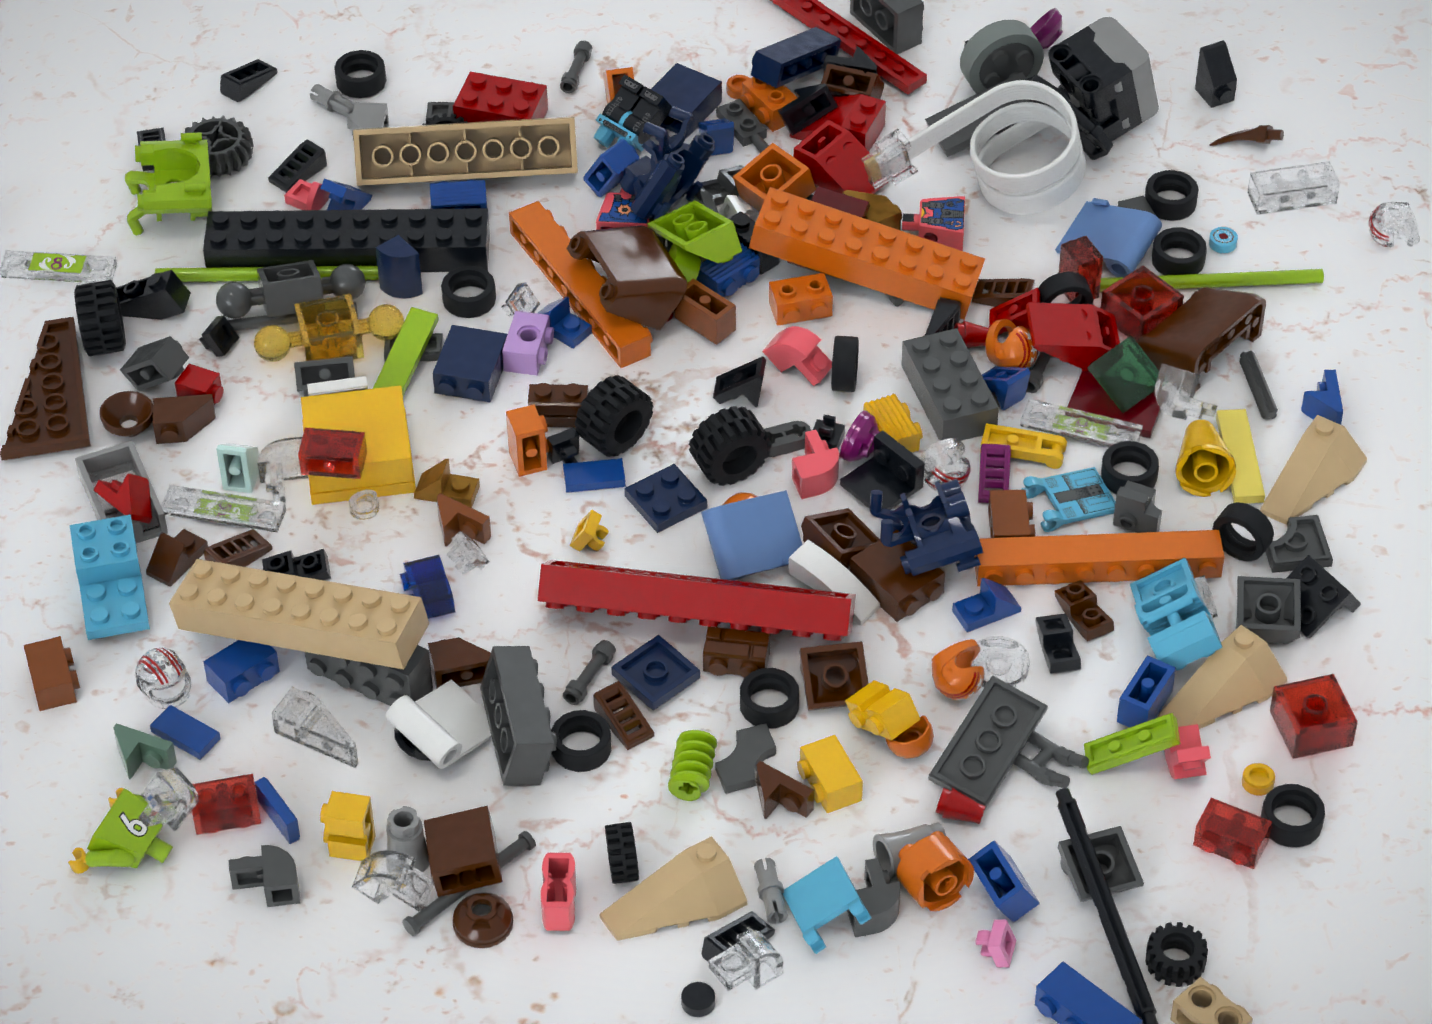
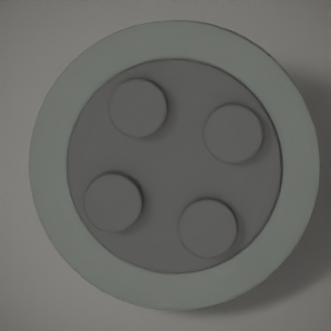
M1001 20L985 26L970 38L961 53L960 69L973 91L978 94L1023 72L1027 79L1037 75L1043 63L1044 52L1040 42L1025 23L1018 20Z

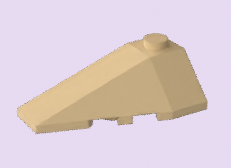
M1317 415L1302 435L1261 506L1260 511L1264 515L1287 525L1288 518L1301 516L1310 510L1312 505L1321 498H1328L1333 495L1334 490L1342 484L1348 485L1354 481L1366 464L1367 457L1343 425Z
M1240 625L1221 642L1223 648L1216 650L1214 654L1205 660L1160 712L1158 717L1173 713L1177 718L1178 727L1198 724L1199 729L1214 723L1215 718L1229 712L1236 714L1242 711L1243 706L1255 701L1259 704L1268 700L1287 683V677L1267 642Z
M711 836L683 850L599 915L614 938L619 941L656 933L658 928L672 925H677L678 928L689 926L691 921L705 918L708 919V922L719 920L746 906L747 899L729 857Z

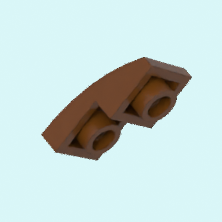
M1081 580L1054 591L1055 597L1064 613H1066L1068 619L1087 641L1114 631V621L1097 605V595Z

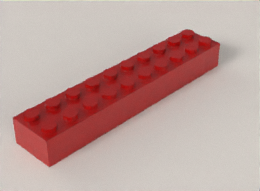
M549 560L541 564L537 601L546 602L545 607L552 609H564V607L569 605H575L576 611L594 613L595 610L601 608L607 609V614L613 616H625V614L630 612L638 613L637 618L656 620V617L662 615L669 616L668 621L674 623H687L691 619L699 620V625L718 627V624L724 622L730 623V628L736 630H749L752 626H759L763 633L780 634V631L785 629L792 630V636L811 637L813 633L823 634V639L842 641L844 636L848 637L852 632L856 594Z

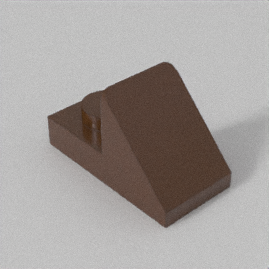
M183 529L174 538L162 532L159 535L147 566L146 575L171 587L194 564L196 559H199L204 554L203 550L208 547L207 540L186 529Z
M762 761L758 762L756 765V785L764 819L768 818L779 803L788 811L796 812L807 818L814 810V789Z

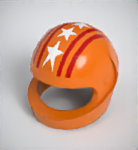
M1001 319L996 320L988 330L986 354L989 361L996 366L1030 368L1036 361L1038 350L1033 348L1029 329L1023 326L1016 327L1012 321ZM1006 327L1009 336L1005 342L1000 343L997 340L998 333L1001 328Z
M970 639L953 644L932 658V678L935 687L947 698L953 700L967 699L976 694L983 684L985 676L984 667H972V661L980 652V646L975 640Z

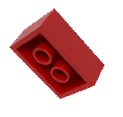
M470 71L453 104V114H456V119L461 116L468 123L545 118L548 111L547 85Z

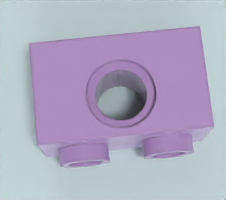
M515 311L502 350L504 371L538 376L541 364L545 365L547 361V345H551L554 338V328L550 327L549 315Z

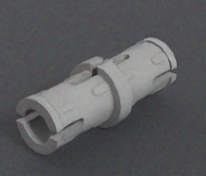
M765 858L767 870H765L762 859H759L754 864L760 885L757 889L759 898L764 901L767 921L777 924L775 912H777L781 923L788 918L782 897L784 893L783 884L778 881L775 861L771 858Z

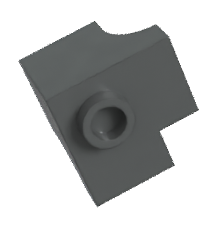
M1129 480L1124 487L1120 486L1116 494L1113 525L1136 533L1159 532L1162 510L1154 505L1156 489Z

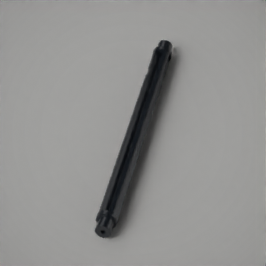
M1062 788L1055 793L1058 800L1057 807L1067 833L1071 838L1073 849L1093 902L1097 907L1121 976L1125 981L1136 1016L1143 1020L1142 1024H1158L1155 1016L1157 1013L1156 1008L1154 1007L1094 846L1087 833L1075 798H1072L1069 788Z

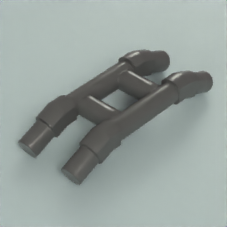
M1034 731L1028 742L1041 749V751L1032 760L1020 754L1014 765L1034 776L1042 784L1067 788L1070 784V778L1056 773V771L1050 770L1044 765L1054 757V760L1063 765L1085 769L1088 766L1089 759L1087 756L1077 754L1075 751L1068 750L1063 746H1058Z

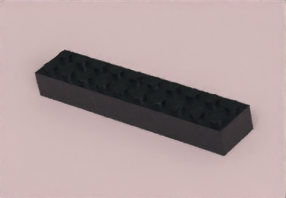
M488 208L208 211L203 246L206 268L271 267L313 260L316 266H340L343 264L377 266L375 247L399 235L419 253L421 272H449L462 266H477L488 271L490 241Z

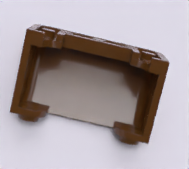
M645 226L580 231L571 238L566 248L574 259L582 260L587 258L600 263L609 277L600 288V301L605 310L614 315L660 331L686 292L687 281L655 232Z
M1208 287L1198 289L1189 300L1151 332L1140 337L1136 345V349H1138L1136 363L1192 396L1200 389L1201 384L1196 381L1201 372L1208 373L1210 371L1212 359L1239 336L1251 342H1254L1261 336L1266 300L1254 293Z

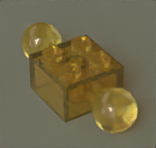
M351 294L294 304L298 331L287 333L285 329L277 325L265 326L257 332L254 338V348L260 358L269 362L282 360L287 356L290 348L302 346L305 361L353 356V360L364 358L362 335L371 333L379 340H393L401 330L404 317L397 307L390 304H382L375 307L368 318L358 320Z

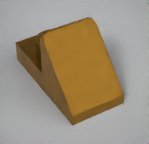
M444 459L421 474L414 493V499L437 502V496L441 493L472 508L480 487L479 478L450 474L449 459Z

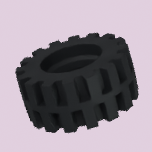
M625 822L605 825L612 883L638 881L639 870L632 823Z
M1169 922L1165 924V928L1160 925L1156 928L1155 933H1151L1147 943L1145 962L1148 965L1149 973H1155L1157 981L1160 982L1163 979L1165 980L1164 985L1170 986L1172 982L1176 983V987H1182L1183 982L1188 986L1193 984L1194 979L1197 980L1201 977L1207 962L1208 948L1207 941L1202 939V933L1199 930L1193 932L1194 927L1191 925L1185 928L1182 922H1177L1176 926ZM1177 948L1185 951L1190 957L1185 960H1173L1163 952L1168 949Z

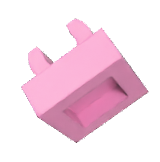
M994 920L991 931H978L975 943L976 945H982L980 952L982 956H992L996 967H1010L1017 940L1007 920Z

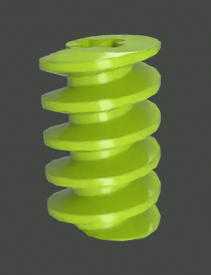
M688 730L679 735L676 741V749L668 782V789L675 797L685 801H694L700 798L701 793L708 790L715 749L717 747V740L713 735L701 730Z

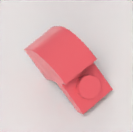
M791 326L775 335L762 351L781 372L795 365L813 386L820 383L832 368V361L817 346L821 339L803 327Z
M816 429L805 432L806 455L792 458V480L801 499L826 493L834 487L838 480V447L829 449L826 440H821Z
M1198 724L1178 727L1181 744L1164 750L1171 777L1175 780L1207 775L1205 762L1211 759L1209 746H1202Z

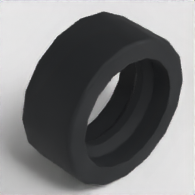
M366 50L348 52L342 55L334 66L337 88L342 94L349 97H371L379 93L385 86L386 71L384 60L374 52ZM359 70L373 72L372 75L363 78L347 76Z
M1165 170L1153 174L1148 179L1145 199L1154 211V215L1158 218L1169 221L1181 220L1189 217L1195 211L1199 189L1197 182L1190 175L1181 171ZM1171 190L1185 195V198L1169 200L1158 196L1157 193Z
M1172 227L1163 230L1156 236L1153 242L1152 264L1163 275L1198 274L1202 271L1205 264L1206 241L1200 234L1191 229ZM1171 248H1182L1192 252L1194 256L1175 258L1169 256L1164 251Z
M462 266L449 271L443 278L441 284L442 300L444 307L449 313L457 317L474 318L489 312L496 301L495 282L493 276L487 270L477 266ZM468 286L484 290L481 294L468 298L453 294L456 290Z
M1057 273L1048 277L1038 288L1040 290V303H1051L1052 300L1061 294L1077 292L1079 295L1067 304L1093 305L1094 298L1088 282L1079 273Z
M835 336L831 373L832 391L855 392L859 353L858 337Z
M1122 441L1113 444L1105 451L1102 458L1101 478L1110 491L1117 494L1120 486L1124 487L1128 480L1154 488L1158 478L1159 459L1153 449L1136 441ZM1122 462H1133L1140 464L1147 472L1138 476H1127L1116 471L1113 466Z
M1240 502L1229 504L1214 521L1212 530L1220 531L1224 552L1238 560L1247 562L1260 558L1272 543L1274 537L1273 526L1267 516L1259 509ZM1231 523L1244 527L1251 533L1255 541L1242 537L1236 532Z
M761 668L751 672L743 679L740 686V711L744 718L752 725L757 726L766 723L769 729L779 728L787 725L796 717L799 710V685L789 673L777 668ZM764 689H774L784 693L788 700L776 707H763L753 702L751 696Z
M587 710L571 711L556 720L551 729V732H555L557 737L556 750L552 751V755L556 762L565 769L575 772L591 771L600 767L608 760L612 751L611 731L607 721L599 714ZM585 731L593 733L600 738V742L596 746L587 750H573L562 744L564 738L575 732Z
M1299 784L1277 786L1267 793L1263 802L1261 827L1265 834L1277 844L1286 847L1309 845L1319 837L1325 818L1324 803L1319 795L1308 787ZM1285 805L1296 806L1308 812L1312 821L1301 826H1291L1276 818L1273 812L1276 808Z

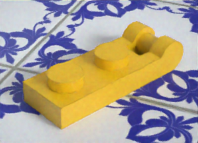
M986 423L981 445L1011 446V458L1045 463L1049 468L1058 469L1063 464L1064 455L1062 453L1066 450L1067 440L1059 435Z

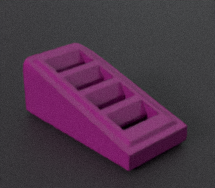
M1001 444L981 445L978 503H989L990 490H985V488L1009 490L1011 446Z

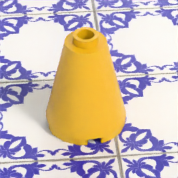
M1195 420L1187 426L1175 468L1180 486L1183 490L1196 496L1207 497L1211 496L1210 493L1220 490L1221 493L1233 483L1236 475V464L1233 456L1213 424L1207 420Z

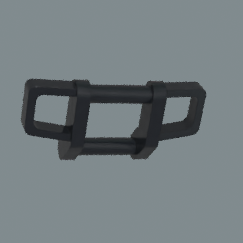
M1038 75L1025 79L1045 84L1066 99L1076 116L1083 151L1092 160L1101 158L1110 152L1113 143L1103 132L1102 124L1096 118H1087L1069 101L1070 96L1062 87H1055ZM1029 100L1030 102H1035V103H1040V104H1044V105L1050 106V105L1045 104V103L1040 102V101ZM1088 138L1091 140L1095 139L1100 147H1096Z

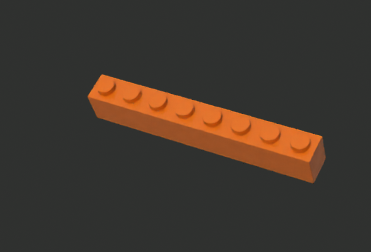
M539 201L509 212L511 235L563 298L569 297V305L578 317L592 325V334L618 366L623 368L651 356L653 338L649 329L637 322L614 315L605 310L600 301L599 291L601 286L607 281L606 277L600 276L590 259L577 260L570 255L566 248L571 239L568 237L565 228L556 223L551 211L546 210Z
M1219 530L980 538L983 553L974 556H978L981 564L975 567L977 586H980L981 578L989 579L1001 585L1075 583L1080 580L1083 583L1137 581L1183 558L1187 559L1194 578L1208 579L1221 577L1224 563V552Z

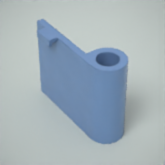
M1093 198L1091 202L1086 201L1055 250L1058 254L1103 261L1108 270L1116 277H1131L1161 230L1162 222L1156 215L1150 212L1112 206L1108 200Z
M787 490L713 507L701 512L720 579L738 580L754 573L789 565V557L803 545Z

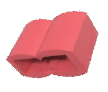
M547 853L542 863L541 908L543 925L546 931H570L575 922L574 898L577 890L575 860L571 853Z

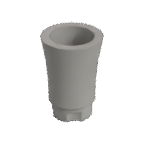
M403 806L400 809L392 810L388 815L386 825V866L397 876H417L430 865L422 821L417 816L416 810L411 807Z
M938 822L931 825L923 824L892 833L876 834L873 837L874 856L879 859L882 870L888 871L891 879L897 875V867L901 860L898 855L905 845L915 844L936 831H941L946 836L945 829Z

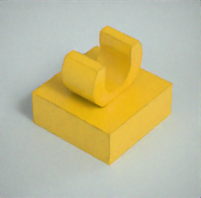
M591 510L578 523L570 543L572 548L580 552L588 544L591 549L599 551L604 546L605 542L602 540L609 533V530L599 525L602 515Z

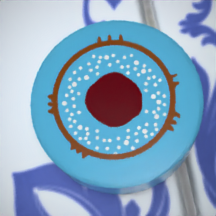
M1228 227L1215 228L1210 233L1209 246L1218 253L1232 252L1237 247L1238 235Z

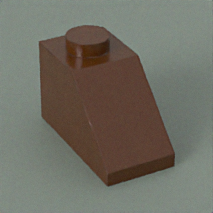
M212 394L153 398V428L156 444L187 442L216 419Z
M459 637L428 643L430 665L436 689L451 679L459 687L482 683L491 652Z

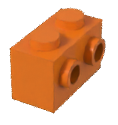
M752 77L742 82V95L740 98L758 120L774 132L785 126L778 110L798 97L785 85L775 88Z
M825 273L769 282V304L777 326L832 316L833 295Z
M535 405L506 411L509 454L518 476L521 477L547 470L546 453H549V446L545 437L548 428L544 415L539 416Z

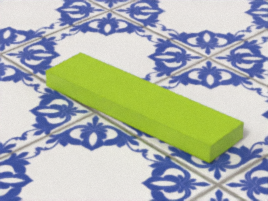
M414 307L410 308L373 389L401 385L402 395L404 396L439 321L438 314Z

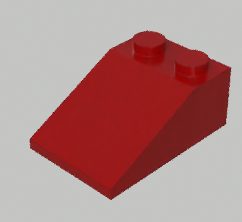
M863 94L833 97L838 105L837 108L792 136L790 134L791 138L803 141L825 121L830 120L850 131L870 151L885 127L886 101Z

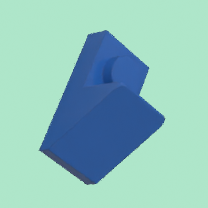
M723 118L698 122L699 133H706L715 141V149L711 156L733 152V121Z
M325 178L320 188L330 193L328 198L331 200L327 210H360L368 204L373 196L351 185Z
M568 296L548 304L537 313L549 315L550 327L554 328V338L572 349L592 334L591 324L570 313Z
M995 366L982 374L991 393H995L1002 410H1006L1024 399L1030 378L1029 368Z
M1336 369L1324 370L1322 382L1317 383V391L1304 392L1301 411L1313 420L1319 415L1341 425L1343 407Z
M981 578L980 593L953 603L952 612L965 631L970 632L1021 612V606L1006 586L986 578Z

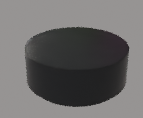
M704 982L688 984L681 994L683 1010L694 1017H702L711 1013L715 1007V992L713 988Z

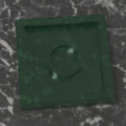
M1129 336L1087 367L1123 414L1167 382L1132 336Z

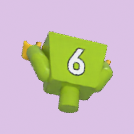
M118 788L116 790L117 798H108L111 809L93 834L87 848L90 851L86 854L80 847L73 850L72 854L76 861L70 860L68 862L72 871L79 874L87 871L89 867L138 868L146 854L164 863L173 846L158 838L165 821L153 800L148 796L132 794L125 788Z

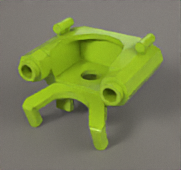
M202 132L181 133V140L140 141V145H135V162H141V166L154 165V173L129 171L125 174V182L131 194H137L138 206L127 215V223L134 235L143 233V227L138 219L146 214H156L157 221H162V214L190 213L191 221H195L196 217L208 216V211H212L208 142L207 140H202ZM139 184L146 185L149 190H143V194H139L141 192Z

